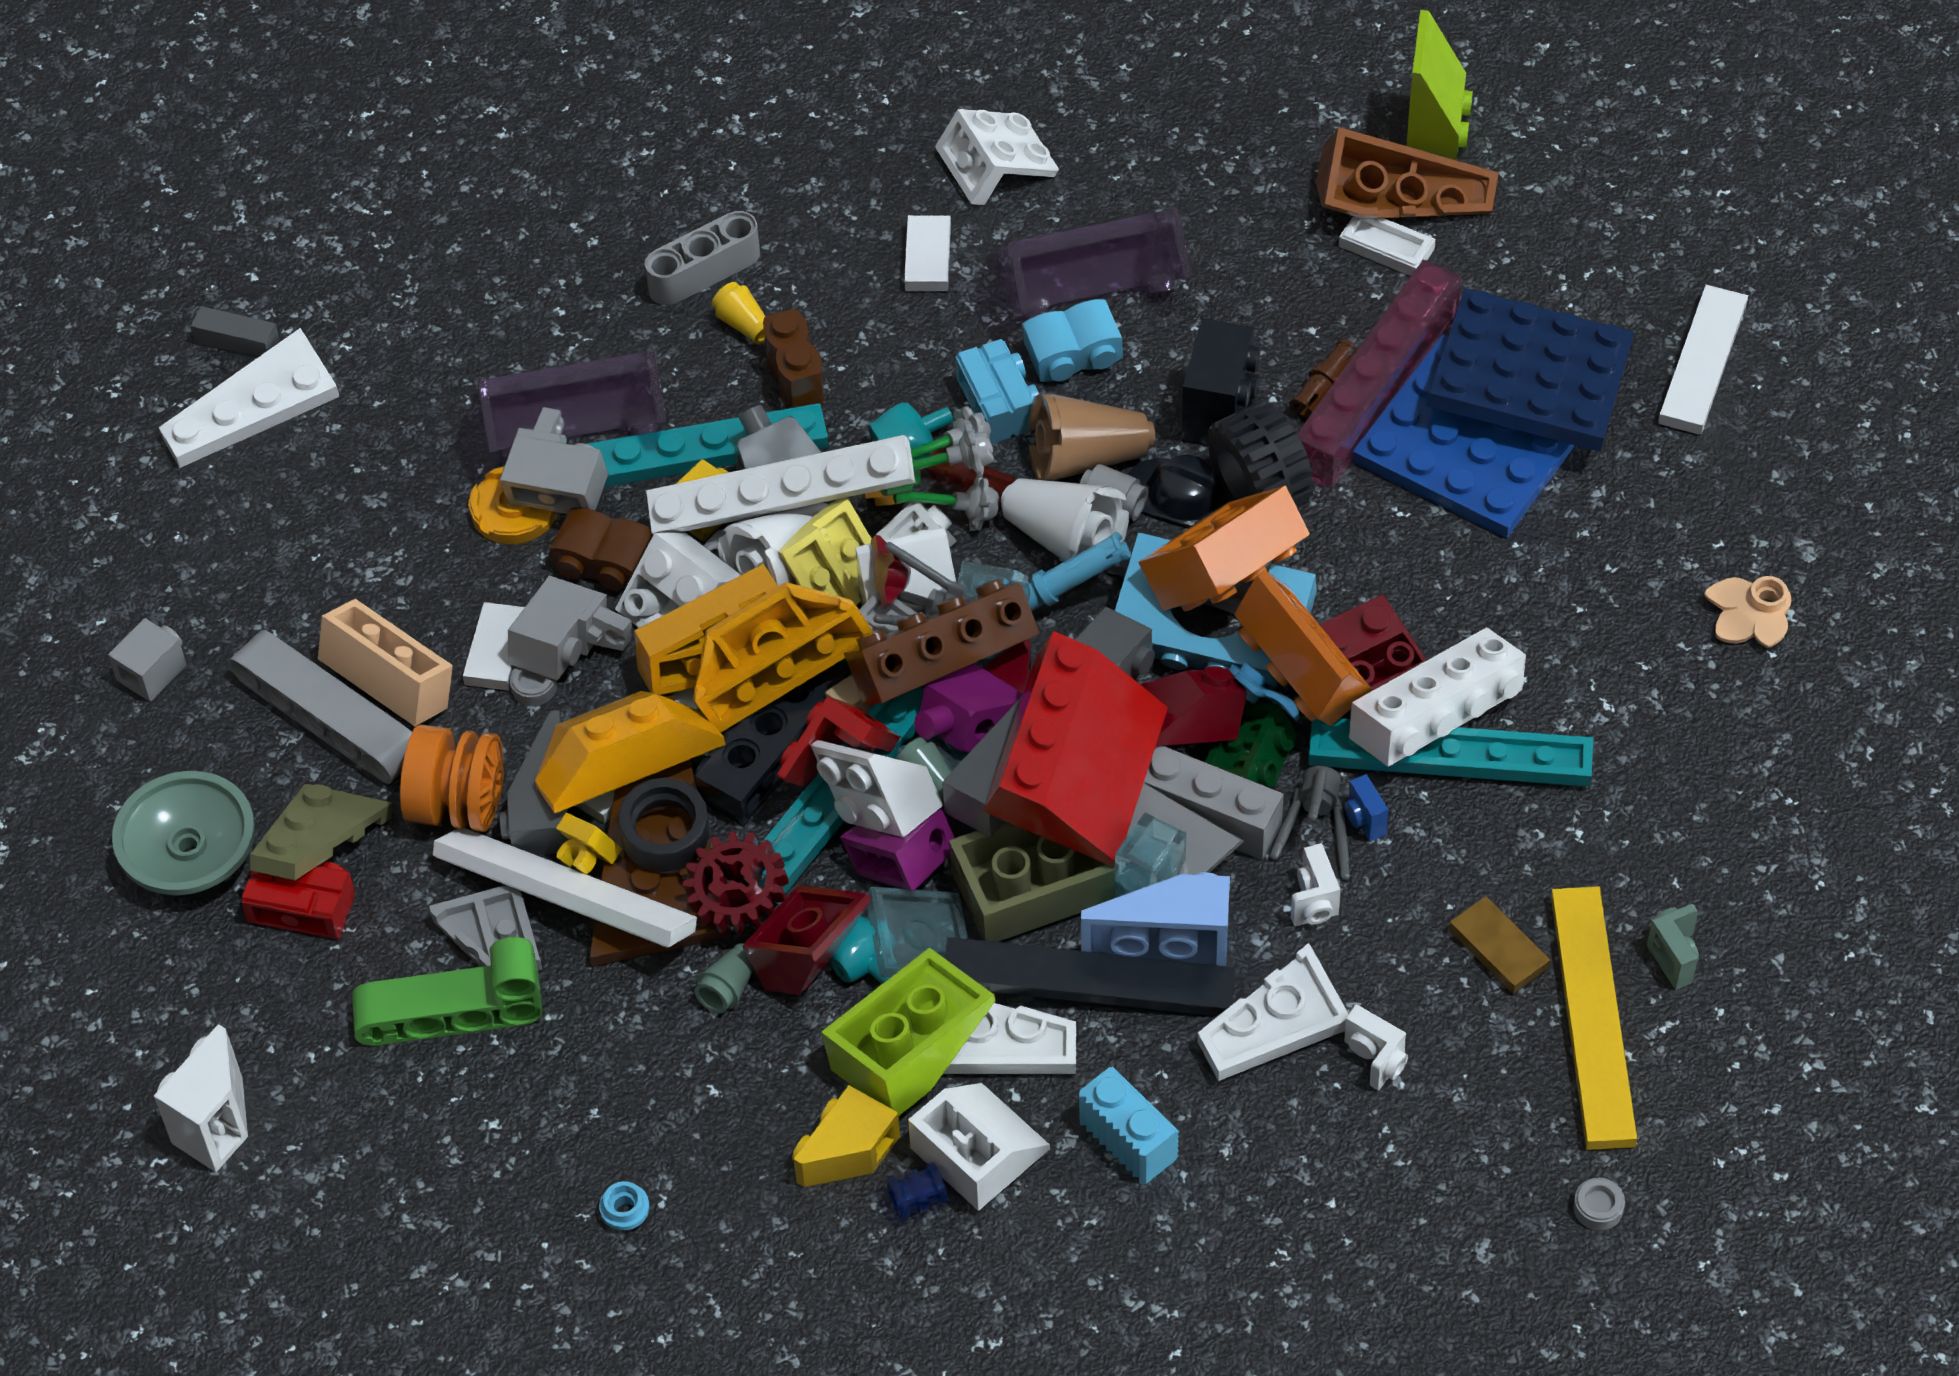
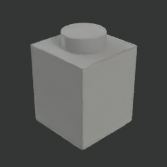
M146 618L108 654L116 680L149 702L187 666L181 648L182 640L178 634L170 627L165 625L159 627Z

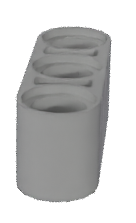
M744 211L728 213L648 254L645 259V271L650 298L661 305L678 303L757 262L760 257V244L755 217Z

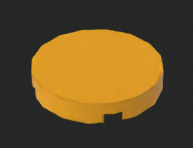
M505 466L491 470L484 475L485 480L480 482L478 487L476 483L470 492L468 506L474 527L485 538L499 544L518 545L535 540L547 532L556 520L557 512L509 504L500 482Z

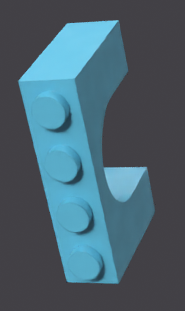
M1138 533L1115 611L1152 629V649L1155 652V659L1161 660L1160 662L1163 665L1176 670H1186L1187 667L1205 670L1209 666L1229 669L1232 664L1241 669L1246 662L1267 678L1263 685L1267 690L1276 691V688L1288 691L1290 683L1283 687L1266 668V665L1271 660L1262 649L1254 652L1238 632L1221 638L1197 636L1184 629L1177 622L1171 609L1162 610L1138 562L1171 540ZM1271 564L1269 573L1287 585L1311 614L1317 593L1316 575Z

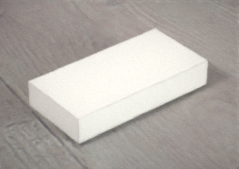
M908 215L905 291H948L951 236L950 216Z
M1353 216L1339 236V247L1416 278L1434 251L1436 239L1385 218L1362 219Z
M483 603L463 673L464 685L509 691L510 675L516 666L508 664V629L525 607Z

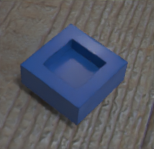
M1365 774L1350 780L1348 801L1345 802V810L1349 821L1355 828L1361 827L1369 842L1386 836L1389 809L1368 775Z

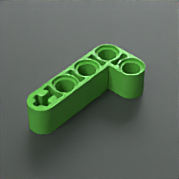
M507 937L494 942L490 947V966L374 981L357 986L352 991L355 1039L364 1045L375 1046L522 1026L537 1021L542 1016L543 1011L539 972L532 943L521 937Z

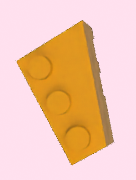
M764 564L634 630L637 670L651 693L663 695L695 688L706 630L778 587Z

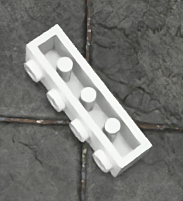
M1486 627L1352 702L1349 739L1389 767L1522 691L1526 654Z

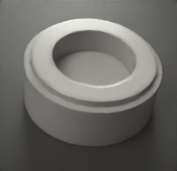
M515 667L511 672L510 685L512 694L523 705L539 706L545 704L556 693L557 681L519 667Z
M1605 1178L1589 1179L1583 1182L1576 1191L1573 1205L1575 1216L1587 1228L1593 1230L1610 1229L1617 1225L1623 1216L1625 1197L1621 1188L1613 1181Z

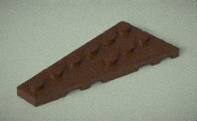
M673 692L661 695L675 701ZM690 759L615 789L608 837L618 844L622 850L613 864L604 861L601 880L697 917L695 932L667 948L595 920L590 953L591 967L731 937L730 924H728L723 933H720L715 927L714 920L704 925L697 914L698 911L693 912L687 901L690 895H687L683 886V881L691 878L686 867L678 871L669 872L643 869L630 860L621 844L618 812L625 796L641 783L650 779L667 777L685 781L697 790ZM671 806L655 807L645 812L636 822V832L648 842L657 844L672 843L679 840L692 827L690 815L680 808ZM709 839L705 848L707 851L711 850ZM699 857L695 860L694 863L699 864ZM711 876L706 886L707 895L710 893L707 887L713 882V877Z

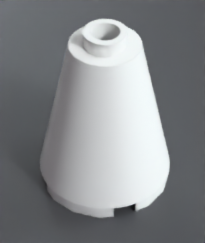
M1020 478L1007 486L1001 497V507L1005 519L1064 562L1110 537L1114 532L1121 534L1122 540H1120V543L1123 542L1129 523V512L1122 509L1121 499L1127 501L1125 494L1109 486Z
M822 502L731 524L723 530L726 531V534L719 538V559L740 575L764 564L778 586L785 582L797 585L779 550L802 526L827 507L828 504Z

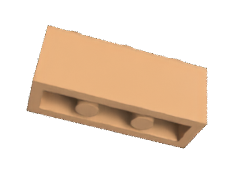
M353 599L322 615L318 660L413 726L421 724L448 708L453 665L357 599Z

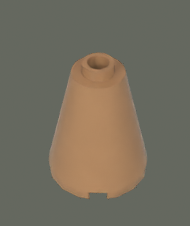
M1052 393L1037 394L1030 407L1028 431L1036 430V445H1029V456L1032 470L1037 480L1057 481L1085 473L1088 469L1093 471L1098 464L1108 467L1144 457L1147 454L1148 448L1154 446L1155 428L1153 422L1147 421L1146 415L1142 412Z

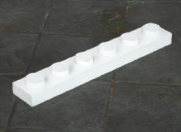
M905 435L650 489L646 490L651 531L654 535V533H681L915 483L910 442Z

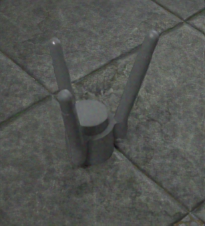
M892 542L885 544L887 551L942 587L941 590L933 589L928 598L902 591L896 599L924 607L925 615L930 616L938 612L936 604L958 595H962L964 601L971 598L970 595L963 593L965 585L949 580ZM877 614L873 617V620L878 624L897 626L896 621L907 616Z
M1313 766L1305 771L1302 787L1296 788L1294 791L1293 802L1276 837L1269 857L1273 861L1278 859L1302 806L1308 812V819L1310 821H1315L1318 815H1326L1333 810L1340 874L1343 880H1348L1350 878L1344 814L1346 795L1339 792L1341 777L1334 769L1326 766Z

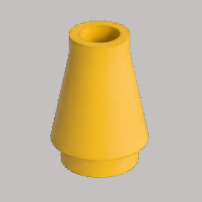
M737 282L726 284L717 292L712 300L711 306L716 310L715 316L750 338L755 344L764 342L763 320L765 315L747 286H740Z

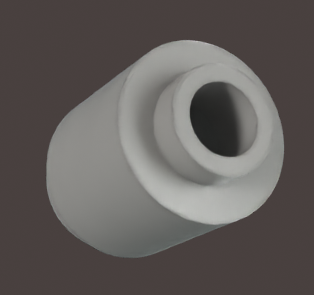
M1098 464L1093 471L1090 469L1086 470L1080 481V484L1109 486L1125 494L1127 501L1121 499L1122 509L1129 512V519L1133 521L1138 519L1147 501L1148 488L1140 485L1139 479L1102 464Z

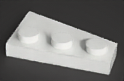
M1308 943L1296 953V958L1282 970L1277 968L1264 979V984L1246 999L1240 998L1198 1032V1044L1217 1080L1220 1081L1344 1032L1348 1012Z

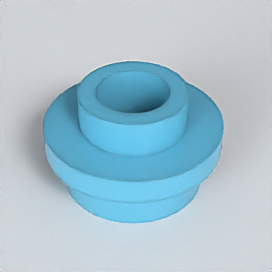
M627 1181L612 1184L604 1192L599 1203L603 1221L616 1230H630L638 1227L647 1218L650 1208L645 1191L634 1183ZM623 1204L633 1206V1209L627 1212L616 1211Z

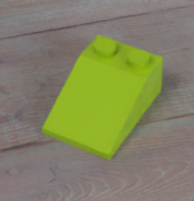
M1420 10L1412 70L1407 146L1457 160L1458 147L1467 148L1469 122H1461L1462 116H1470L1473 91L1465 90L1466 72L1428 10Z
M929 947L821 1032L830 1068L852 1087L898 1112L899 1116L932 1090L995 1003V996Z

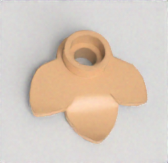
M1764 576L1751 583L1744 579L1733 577L1717 582L1705 591L1704 596L1723 610L1716 623L1715 636L1717 639L1737 644L1755 637L1761 645L1769 648L1779 643L1786 635L1788 622L1785 614L1790 609L1791 594L1782 580L1773 576Z

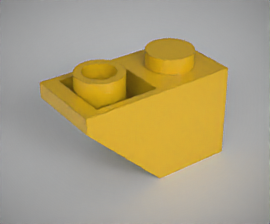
M848 1085L839 1099L833 1098L825 1106L821 1114L820 1124L811 1136H803L795 1147L792 1160L794 1161L796 1183L803 1187H809L874 1173L900 1138L898 1112Z

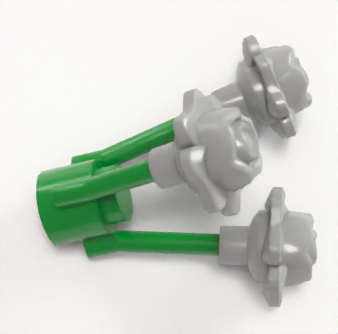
M966 406L962 410L957 409L954 411L955 421L953 422V429L946 431L944 437L911 449L915 483L883 489L880 492L884 496L893 495L895 504L912 501L952 505L954 510H964L969 519L970 527H973L975 530H981L984 521L992 520L998 511V492L989 487L988 479L982 477L984 466L994 460L992 454L993 447L989 437L991 428L989 423L985 421L984 414L973 413ZM946 446L948 447L945 453L915 460V458ZM947 462L950 463V466L964 463L969 469L972 468L977 475L973 485L966 493L954 492L953 495L911 491L913 486L920 484L919 469Z

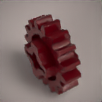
M730 831L728 842L721 843L714 836L711 838L713 848L710 851L700 847L695 850L700 860L699 864L687 863L686 865L691 878L683 881V886L687 895H690L687 901L693 912L698 911L697 914L704 925L714 920L715 927L720 933L726 930L728 924L734 925L737 934L743 933L744 923L751 922L758 929L761 926L759 917L763 914L770 916L775 911L772 903L774 901L783 902L787 898L781 887L789 884L787 873L783 870L785 867L784 861L780 853L774 854L775 851L769 840H765L758 845L756 836L752 832L748 833L744 841H739L735 831ZM766 870L765 885L763 889H761L759 887V883L764 879V875L762 872ZM711 876L713 877V882L707 887L710 892L707 895L706 886L708 879Z

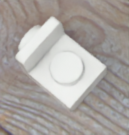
M910 502L876 534L880 535L884 540L912 535L922 530L931 531L945 527L949 547L956 542V539L947 530L952 525L947 516L936 505L928 509L920 502Z
M1322 843L1305 847L1303 867L1297 869L1301 892L1293 894L1291 901V919L1294 926L1306 923L1320 924L1332 916L1339 915L1341 889Z
M1356 1004L1346 1017L1344 1042L1360 1057L1375 1059L1371 1065L1370 1086L1379 1091L1388 1078L1395 1080L1407 1063L1408 1055L1405 1053L1406 1033Z

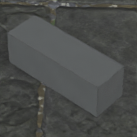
M203 306L199 308L190 326L196 344L256 358L277 345L280 341L276 323Z

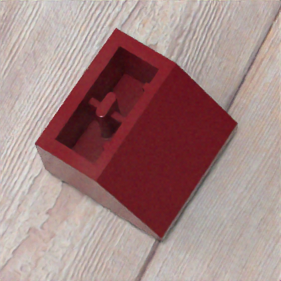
M1384 594L1319 624L1372 690L1427 661Z

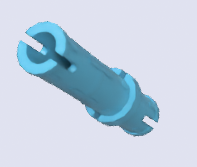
M1114 532L1110 537L1047 572L1039 570L1034 573L1032 580L1022 585L1031 611L1045 603L1049 606L1057 603L1059 596L1119 562L1131 558L1127 543L1125 541L1120 543V540H1122L1121 534Z

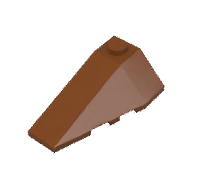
M1338 127L1322 147L1316 187L1323 208L1362 219L1490 214L1493 210L1499 172Z

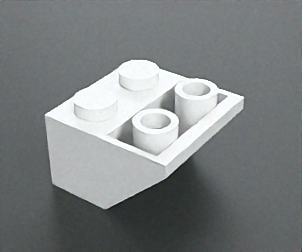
M945 527L931 531L922 530L912 535L885 540L904 549L949 580L956 582ZM871 542L867 545L855 547L861 606L877 592L874 584L875 564ZM910 567V581L904 591L928 598L933 589H942L941 586ZM901 601L915 612L925 614L924 607Z
M654 533L615 610L624 617L631 619L632 623L640 628L737 578L740 574L687 533Z
M816 740L810 745L818 761L817 770L828 783L836 800L834 803L835 809L846 823L904 838L943 806L926 766Z
M218 1024L207 1037H202L195 1043L189 1057L176 1072H171L164 1077L157 1089V1093L154 1095L171 1143L214 1172H217L248 1137L242 1075L227 1031Z
M982 1083L944 1089L908 1119L910 1148L978 1211L1050 1150L1049 1143Z

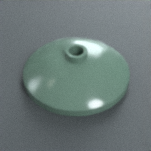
M202 771L170 773L146 783L136 790L123 804L113 825V850L121 869L139 886L167 895L192 894L221 883L242 865L253 845L255 821L246 796L227 779ZM195 847V849L191 851L183 852L187 848Z

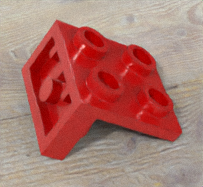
M827 696L824 702L817 703L810 711L806 719L808 727L799 741H794L784 751L780 760L782 767L778 771L777 776L785 782L807 787L819 773L817 770L818 761L810 746L816 740L840 746L845 741L855 748L860 746L872 753L875 748L891 752L901 736L859 707Z

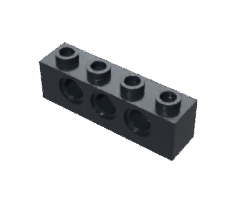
M834 664L744 718L739 724L736 723L731 726L724 735L725 745L719 747L712 756H706L700 762L695 772L697 790L705 801L706 806L745 827L783 781L777 776L778 771L782 767L780 764L781 757L791 743L799 741L808 727L806 719L810 711L817 703L824 702L826 699L825 692L847 678L849 671ZM767 733H776L773 735H765ZM742 765H748V767L745 768H737Z

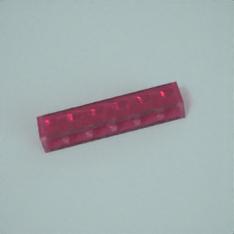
M1423 259L1297 434L1307 453L1314 481L1332 489L1351 462L1353 450L1419 366L1455 316L1460 301L1462 276Z

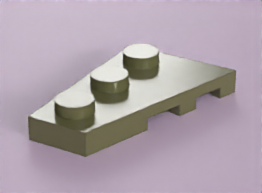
M305 783L250 854V870L296 880L333 856V848L343 841L347 840L354 843L365 836V828L375 822L383 825L392 819V803L333 790L321 784L310 785Z

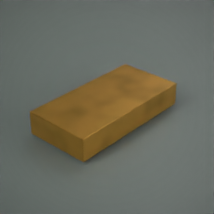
M1487 896L1450 921L1449 931L1512 994H1515L1549 969L1550 959Z

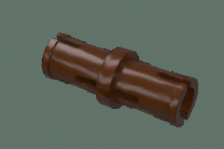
M1345 339L1339 340L1323 363L1317 364L1311 369L1309 380L1289 402L1293 412L1300 405L1303 406L1297 413V416L1304 420H1312L1330 395L1337 394L1341 389L1342 379L1361 358V352L1358 348L1351 355L1348 354L1354 346L1352 342Z

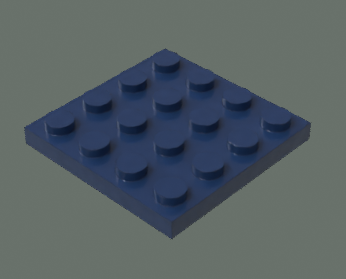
M1464 288L1426 406L1601 452L1634 332L1613 324H1602L1579 318L1570 313H1560L1534 306L1531 303L1517 302L1494 296L1485 291Z

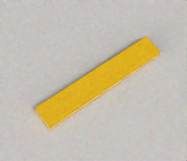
M1600 886L1552 889L1551 904L1586 1150L1636 1147L1637 1134Z

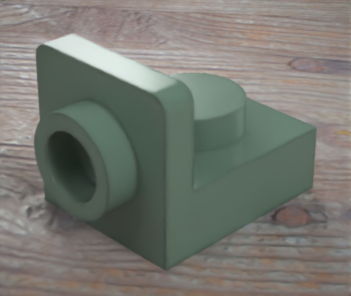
M1694 904L1680 909L1675 907L1669 908L1659 913L1652 920L1646 945L1675 990L1693 982L1696 965L1699 960L1697 947L1690 937L1694 933L1698 910Z

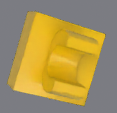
M565 813L556 827L558 831L569 839L559 848L556 857L566 866L571 867L573 865L586 875L594 868L597 858L613 864L622 850L618 844L597 826L571 814Z

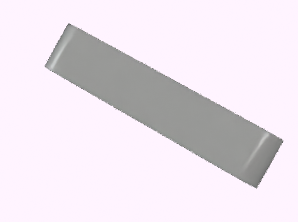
M266 630L259 631L228 660L231 671L246 687L378 780L390 784L402 773L404 755L412 732Z

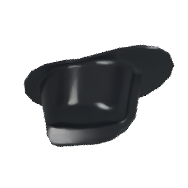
M1179 455L1172 459L1155 458L1145 460L1134 466L1127 474L1139 479L1140 485L1148 488V497L1142 511L1143 513L1180 525L1192 527L1203 514L1218 510L1228 502V498L1224 494L1213 469L1206 461L1197 456Z

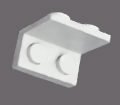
M957 109L935 146L971 204L985 205L1004 173L1055 177L1059 171V168L1050 156L1049 150L1042 144L1032 129L1030 121L1025 116L1015 112L1000 113L988 112L986 110Z

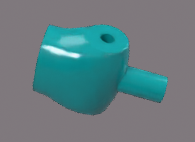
M900 403L887 410L875 421L869 423L868 432L872 442L905 435L909 439L910 449L933 441L931 432L952 424L954 420L948 407L921 417L909 403ZM932 452L915 458V460L928 457Z
M862 916L859 917L829 961L837 976L846 983L853 982L870 973L883 984L897 973L885 962L895 947L892 937L883 927Z

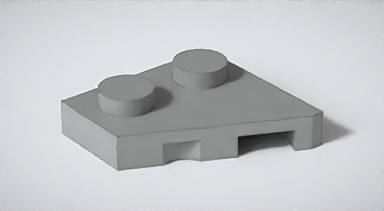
M504 885L429 906L433 922L480 967L491 965L490 947L494 942L507 937H521L532 943L538 970H542L541 960L520 890Z

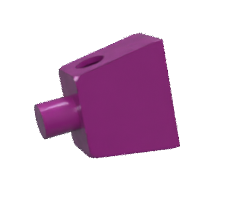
M972 663L925 685L921 709L914 720L916 731L924 739L938 736L959 751L971 752L1023 696V693L977 664Z
M942 806L904 838L858 825L844 833L840 838L858 876L913 892L950 855L949 840L955 838L949 824L955 818L945 814L944 807Z

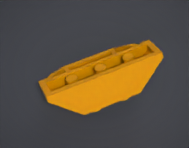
M785 582L706 630L693 695L694 701L707 719L721 733L844 659V652L858 647L856 639L873 632V629L853 600Z
M640 691L557 724L536 776L535 784L537 790L553 812L557 813L725 745V739L703 712L661 695Z

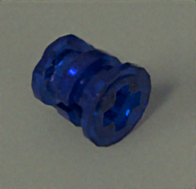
M934 1162L926 1164L925 1169L919 1172L915 1168L904 1171V1177L897 1179L893 1174L886 1175L887 1189L891 1202L902 1222L908 1221L909 1212L917 1210L918 1213H923L930 1209V1204L937 1203L938 1205H943L948 1202L944 1182Z

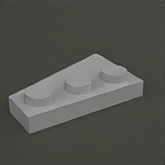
M1143 783L1122 849L1147 878L1155 884L1180 874L1210 873L1244 841Z

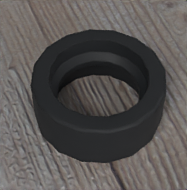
M667 777L650 779L641 783L625 796L618 812L622 847L630 860L643 869L656 872L678 871L686 867L687 863L695 862L698 858L695 850L698 847L706 848L710 836L706 803L698 790L685 781ZM671 806L680 808L690 815L692 820L691 830L683 838L672 843L657 844L648 842L636 832L637 820L645 812L655 807Z

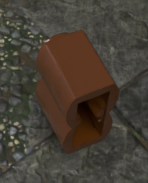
M794 308L765 316L763 330L767 364L771 373L778 379L780 397L787 409L818 403L823 406L825 396L821 358L817 349L809 342L808 326L804 317Z
M573 507L570 509L550 547L553 567L569 579H596L609 590H625L653 537L651 528L632 520L611 519L591 509Z

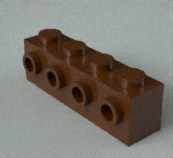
M1001 578L994 579L975 587L977 596L964 601L962 595H958L937 603L936 608L938 612L924 618L922 612H918L896 621L898 630L884 635L883 630L879 629L856 639L858 647L844 652V656L863 705L886 702L1040 634L1021 583L1016 582L1003 585Z

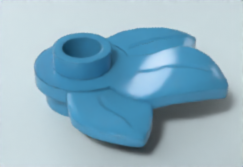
M1246 662L1241 669L1234 664L1231 665L1229 670L1246 689V699L1255 704L1260 697H1264L1274 704H1279L1295 721L1300 719V709L1295 702L1282 694L1267 690L1263 686L1267 678Z

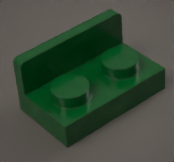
M1245 703L1237 740L1214 742L1205 763L1273 789L1279 780V774L1287 756L1294 747L1297 736L1296 730L1279 704Z

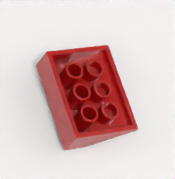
M1053 631L1035 658L983 812L1115 867L1125 842L1168 707L1097 649Z

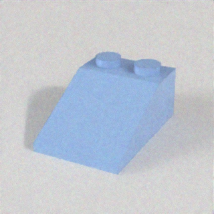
M1200 872L1194 875L1180 874L1082 910L1081 951L1226 966L1230 876H1217L1209 872Z

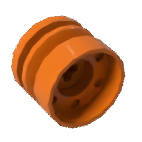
M426 725L415 727L407 744L401 773L400 800L403 819L408 823L438 826L442 823L449 808L451 824L455 828L463 829L469 822L470 827L474 831L486 832L491 827L495 818L503 788L504 767L501 738L494 733H484L479 739L474 731L467 730L462 734L456 747L453 732L449 728Z

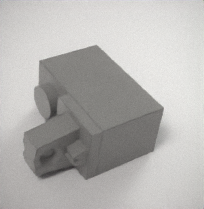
M543 407L533 430L518 429L500 478L501 485L509 504L568 514L573 507L596 511L608 476L601 450L583 443L575 445L566 444V436L562 435L565 423L561 417L562 413L560 410Z
M548 576L508 629V664L558 680L569 665L573 666L577 662L580 654L586 656L594 645L623 651L631 641L632 621L606 608L607 594Z

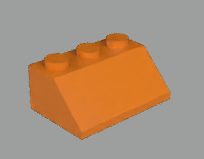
M1265 569L1257 574L1234 613L1243 625L1238 633L1254 652L1262 649L1269 657L1271 662L1266 665V668L1283 687L1290 683L1299 694V697L1294 702L1301 712L1311 722L1318 718L1331 726L1351 709L1352 702L1373 690L1292 590Z

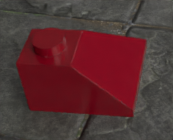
M1209 666L1205 670L1184 671L1140 684L1168 707L1156 746L1237 740L1247 691L1228 668Z
M798 885L742 946L766 991L800 995L812 985L814 978L831 960L871 900L868 894Z

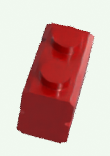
M323 862L296 880L251 871V878L248 879L241 903L249 923L340 939L346 923V916L349 915L355 898V889L350 872L345 871L338 864Z

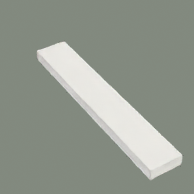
M466 828L456 829L434 840L433 856L664 947L668 948L695 932L697 917L472 830Z

